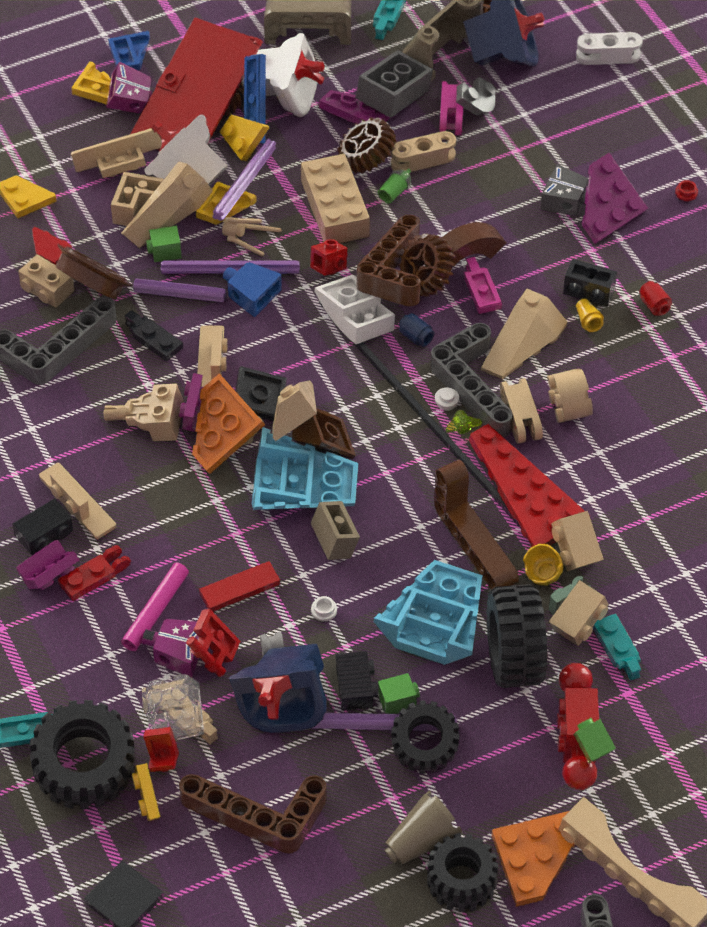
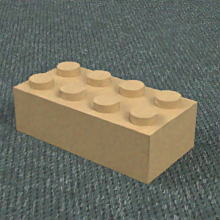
M340 154L301 162V182L323 241L333 239L337 240L338 243L370 237V217L346 155Z

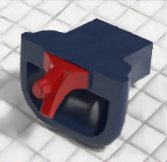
M492 0L489 12L463 21L474 62L484 66L506 58L518 65L535 67L539 56L533 29L544 26L545 19L542 12L528 17L521 0Z
M318 644L269 649L257 665L244 668L237 674L229 677L238 708L243 718L252 727L262 732L282 733L313 728L323 720L327 710L326 696L319 676L324 668Z

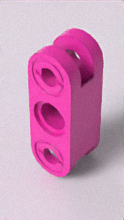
M442 81L439 132H444L446 129L455 130V136H462L463 107L456 103L458 85H449L447 81Z

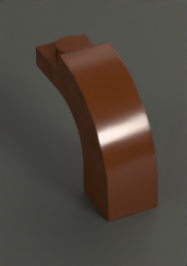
M473 222L459 226L441 237L453 248L451 253L456 257L452 262L455 265L463 258L472 254H483L492 259L507 244L496 228L483 222Z

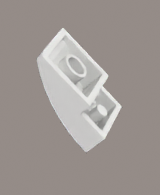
M353 274L315 287V293L327 314L337 327L355 344L394 331L395 314L381 304V298L358 291L356 276Z

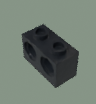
M572 259L565 274L563 294L578 299H587L589 302L608 307L615 291L617 271Z

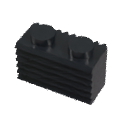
M56 498L12 523L15 537L31 555H34L35 552L40 551L54 540L67 537L73 531L72 517Z
M367 651L335 654L341 710L372 708L373 698L378 697L377 682H371V675H375L373 659L368 660Z

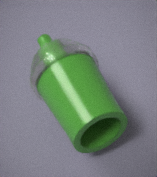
M400 169L393 171L388 180L378 190L380 199L390 204L403 191L407 190L411 183L409 175L411 170L407 169L405 171Z

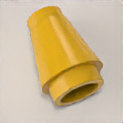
M587 299L579 300L576 308L582 328L589 332H596L601 329L604 324L602 313Z

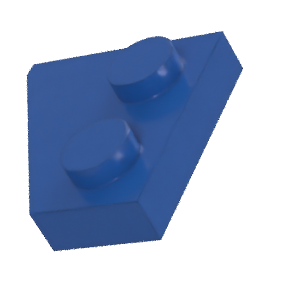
M149 31L108 39L109 48L116 66L121 62L136 70L141 69L150 40Z

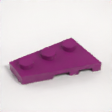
M330 90L319 100L318 108L344 118L349 122L360 124L363 119L367 121L370 117L373 119L379 117L385 122L390 119L389 116L356 99V95Z

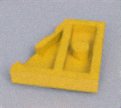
M90 61L72 86V94L107 104L111 79L104 71H98L95 64Z
M230 115L220 133L239 159L247 161L270 127L239 116Z
M17 175L0 182V195L17 218L57 202L55 193Z
M217 181L212 188L213 192L201 207L196 210V218L217 225L225 221L227 217H232L255 204L256 195L244 191L224 220L219 221L213 218V210L231 186Z
M147 763L137 765L134 769L135 773H132L135 790H140L142 800H138L141 815H147L148 821L159 819L160 814Z

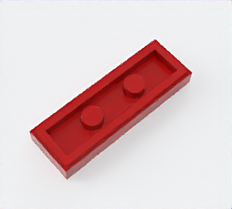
M270 561L200 588L199 593L207 608L214 612L279 586L280 579Z

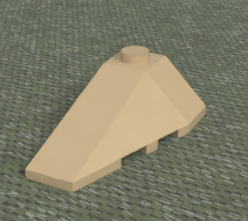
M178 161L123 230L122 234L140 248L146 244V240L150 239L149 230L174 226L198 210L213 190L206 180L191 166Z
M526 289L513 308L481 370L504 379L522 366L523 361L532 355L536 356L539 354L541 349L547 344L551 345L557 341L568 322L548 297Z
M311 381L300 382L295 386L289 385L280 392L272 428L275 441L317 414L314 388Z

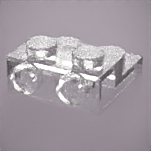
M177 675L173 677V682L165 683L163 680H153L149 682V687L142 688L144 714L148 716L149 730L171 727L175 740L204 734L199 682L190 678L189 675Z

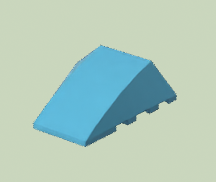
M262 427L255 464L251 502L253 510L317 508L319 502L342 501L345 507L355 505L358 474L357 462L328 451L324 454L316 451L312 445L306 444L303 446L291 441L292 438L285 435L275 441L273 434L270 433L271 430Z
M434 560L415 578V582L411 586H407L402 591L398 599L392 600L382 614L379 613L374 617L373 622L392 645L399 650L444 665L471 656L482 575Z

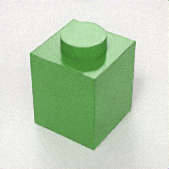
M177 226L149 230L150 239L146 240L148 254H153L154 262L182 258Z
M408 673L378 681V698L384 714H399L403 708L405 710L408 709L409 704L414 702L416 705V700L420 697L417 683H412Z
M592 718L577 725L579 730L574 733V736L589 764L616 749L601 719L593 722Z

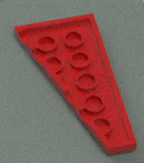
M489 424L470 434V444L480 461L485 463L490 479L494 480L497 484L498 493L513 519L518 521L521 526V533L524 538L529 540L531 547L537 544H554L556 541L552 536L553 527L551 523L561 518L585 512Z

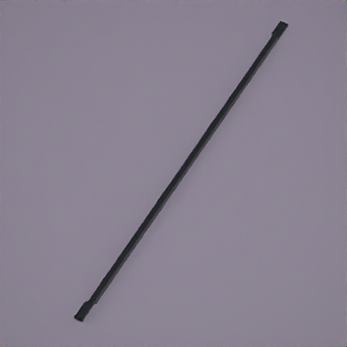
M352 342L454 456L465 464L473 477L521 529L518 521L513 519L497 489L466 454L462 452L364 342L358 344Z

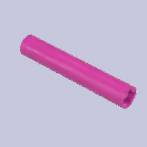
M180 563L172 565L122 638L121 643L125 648L130 651H136L139 648L145 630H151L189 574L188 569Z

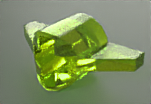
M458 410L446 427L447 433L457 431L459 434H464L472 427L482 425L481 419L467 416L463 410Z

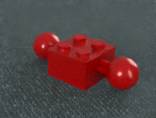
M570 663L559 674V685L564 692V699H559V713H557V729H560L558 752H563V763H565L562 775L565 783L575 790H586L597 779L596 760L589 764L574 736V733L579 730L578 724L592 718L593 722L599 720L598 688H591L593 683L592 673L588 667L581 663Z

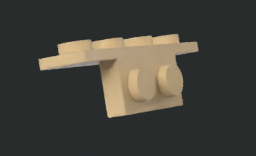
M147 129L73 151L71 156L76 172L98 167L102 178L113 177L119 173L137 170L139 167L146 166L142 153L161 148V139L152 129Z
M202 325L200 327L197 374L203 375V387L218 374L222 376V371L226 372V357H223V353H227V338H224V326Z
M60 463L52 465L39 474V478L51 490L54 497L65 505L68 512L74 515L95 539L103 537L116 528V523Z

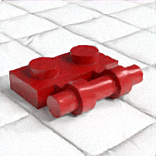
M211 609L202 610L193 630L199 636V639L197 640L192 636L186 641V644L191 648V653L205 663V667L209 672L222 677L226 673L222 663L233 661L241 641ZM208 648L213 651L212 655L207 651Z

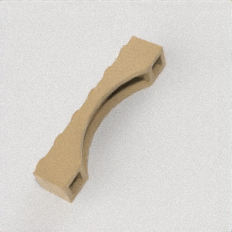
M585 797L563 817L559 827L563 838L569 843L577 845L589 860L596 861L604 868L609 877L621 882L633 897H639L648 905L649 910L653 914L664 918L670 923L671 927H700L707 919V899L693 887L663 882L636 867L614 842L605 814Z

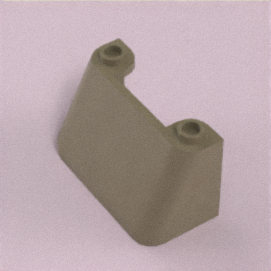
M266 0L264 12L265 44H276V38L279 35L286 36V28H329V37L336 35L340 39V45H351V0Z
M452 0L419 29L402 53L433 68L434 61L432 56L449 40L452 39L461 43L463 38H468L463 21L483 14V0ZM434 70L432 72L431 81L435 79L436 71Z

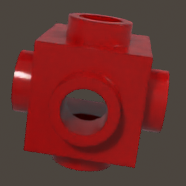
M328 239L323 243L311 246L310 268L324 276L334 275L339 271L347 269L348 248L333 239Z

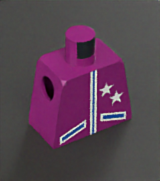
M119 62L111 75L106 107L132 113H141L154 92L150 90V76Z
M166 619L163 621L159 632L146 629L143 634L142 644L153 647L154 661L185 676L193 677L200 658H196L191 653V648L186 644V641L192 636L197 640L199 639V636L193 631L197 622Z

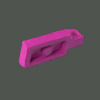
M475 257L466 258L467 264L465 266L464 279L478 313L482 314L501 309L502 302L488 269L480 268Z

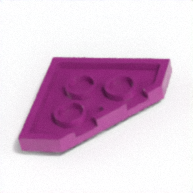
M610 153L593 162L588 170L589 183L586 187L584 203L586 208L582 226L594 244L648 209Z

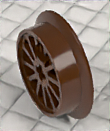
M57 244L62 253L55 267L89 288L116 300L124 287L134 286L126 278L94 259L70 247Z

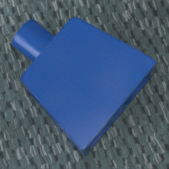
M251 262L246 263L239 271L228 267L223 273V279L228 281V296L253 317H256L282 290L280 273Z

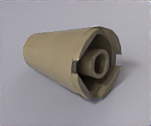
M429 790L421 797L387 839L385 844L388 848L384 851L394 864L398 861L403 865L434 850V846L438 842L443 844V838L449 836L453 839L454 834L462 835L463 832L460 826L456 829L453 827L451 822L455 818L436 795L432 797V792Z

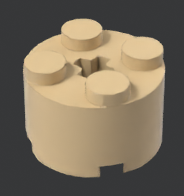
M573 369L547 376L550 388L548 390L551 404H555L557 407L555 409V416L558 423L593 414L592 401L588 397L587 392L589 387L582 369Z

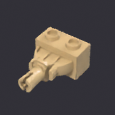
M177 384L153 385L152 392L146 393L137 399H130L125 405H105L104 419L105 421L126 420L128 426H138L144 431H149L153 441H174L178 437L181 422L179 413L184 400Z

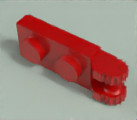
M114 545L105 550L103 555H98L60 577L58 584L69 598L75 601L116 577V574L130 566L131 560L128 556L118 558L122 553V549L119 545Z

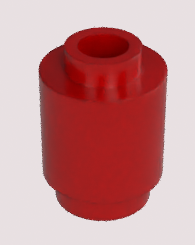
M649 281L640 288V298L653 315H664L670 310L672 299L660 284Z

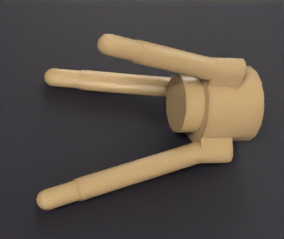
M227 217L222 228L223 235L228 236L227 241L236 243L260 256H264V252L238 239L239 236L242 237L244 235L245 229L269 232L282 231L281 228L253 225L254 223H262L261 219Z

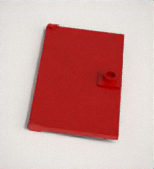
M194 17L130 134L151 129L152 125L157 121L162 124L166 131H178L186 128L197 116L202 114L206 117V125L208 126L211 139L244 78V57L256 55L263 41L259 38Z

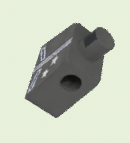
M556 165L542 192L540 209L577 215L582 204L586 205L584 203L589 179L563 166Z

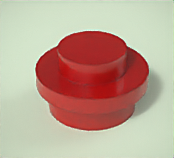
M684 180L676 187L675 194L682 201H693L698 196V188L694 182Z

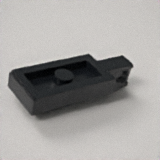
M132 310L124 315L126 319L125 325L130 327L129 331L133 334V338L164 361H168L184 348L182 341L150 318L148 319L146 316L141 318L139 314Z

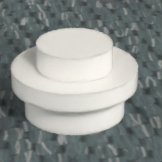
M441 388L435 394V402L440 409L449 411L458 404L459 394L452 388Z
M322 596L313 602L311 613L319 621H329L336 616L337 605L330 597Z

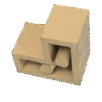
M124 172L111 203L113 224L127 226L164 179Z

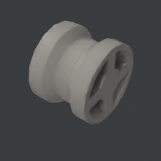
M281 632L275 633L274 636L260 635L263 656L269 649L284 647Z

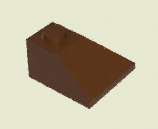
M316 408L317 414L292 430L293 438L300 444H309L316 449L351 459L356 457L343 419Z

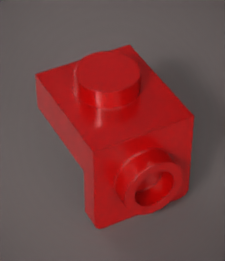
M171 727L145 730L143 738L150 756L149 772H166L175 769L179 750Z

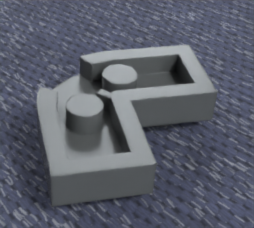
M480 77L473 81V87L462 82L457 86L456 103L477 116H480L482 113H490L495 107V87Z

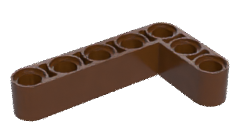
M404 215L400 217L357 265L356 287L358 291L404 306L419 304L420 278L395 269L397 264L401 262L399 256L404 254L403 247L409 246L408 240H414L415 235L419 236L420 219L417 216Z
M459 459L436 469L434 490L436 512L479 574L482 575L486 584L492 590L494 587L513 586L519 583V576L515 567L468 503L469 474L465 464Z
M186 775L179 783L181 803L187 809L287 854L294 853L301 847L327 801L326 782L322 777L316 775L309 776L302 782L284 814L198 775ZM190 790L197 791L195 793H187ZM312 791H317V792H319L318 794H314V795H313V794H310V792H312ZM214 801H220V802H221V803H219V804H211V802H214ZM237 812H244V813H245V814L239 815V816H238V815H235V813H237ZM302 812H303V813H306V815H304V816H298V815H296V814L302 813ZM262 823L270 824L265 827L259 826ZM286 834L294 835L291 838L283 837Z

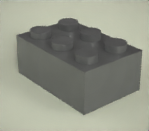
M397 50L359 76L355 98L391 118L429 91L433 69Z

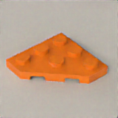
M220 374L215 376L201 389L200 412L197 415L195 430L197 437L192 455L209 474L265 426L264 422Z
M569 811L492 829L491 835L516 907L544 899L551 883L559 874L571 849L574 848L575 844L566 841L559 831L561 821Z

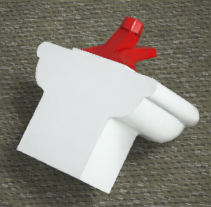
M300 33L296 37L286 40L279 48L258 50L257 54L266 55V96L276 95L285 110L298 117H303L310 110L317 83L322 85L324 82V77L319 72L325 70V65L323 61H315L304 34Z
M204 115L197 116L186 128L178 131H166L158 121L152 125L151 129L161 139V148L158 156L145 168L146 176L165 179L179 161L191 166L206 180L209 186L215 182L217 177L228 166L207 145L210 133Z

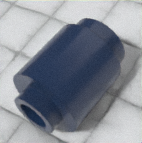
M414 313L405 315L399 322V332L417 346H427L435 335L432 327Z

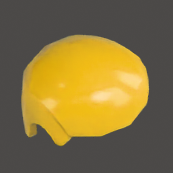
M537 544L531 547L524 555L525 573L537 585L548 586L556 582L563 572V561L560 554L548 544Z

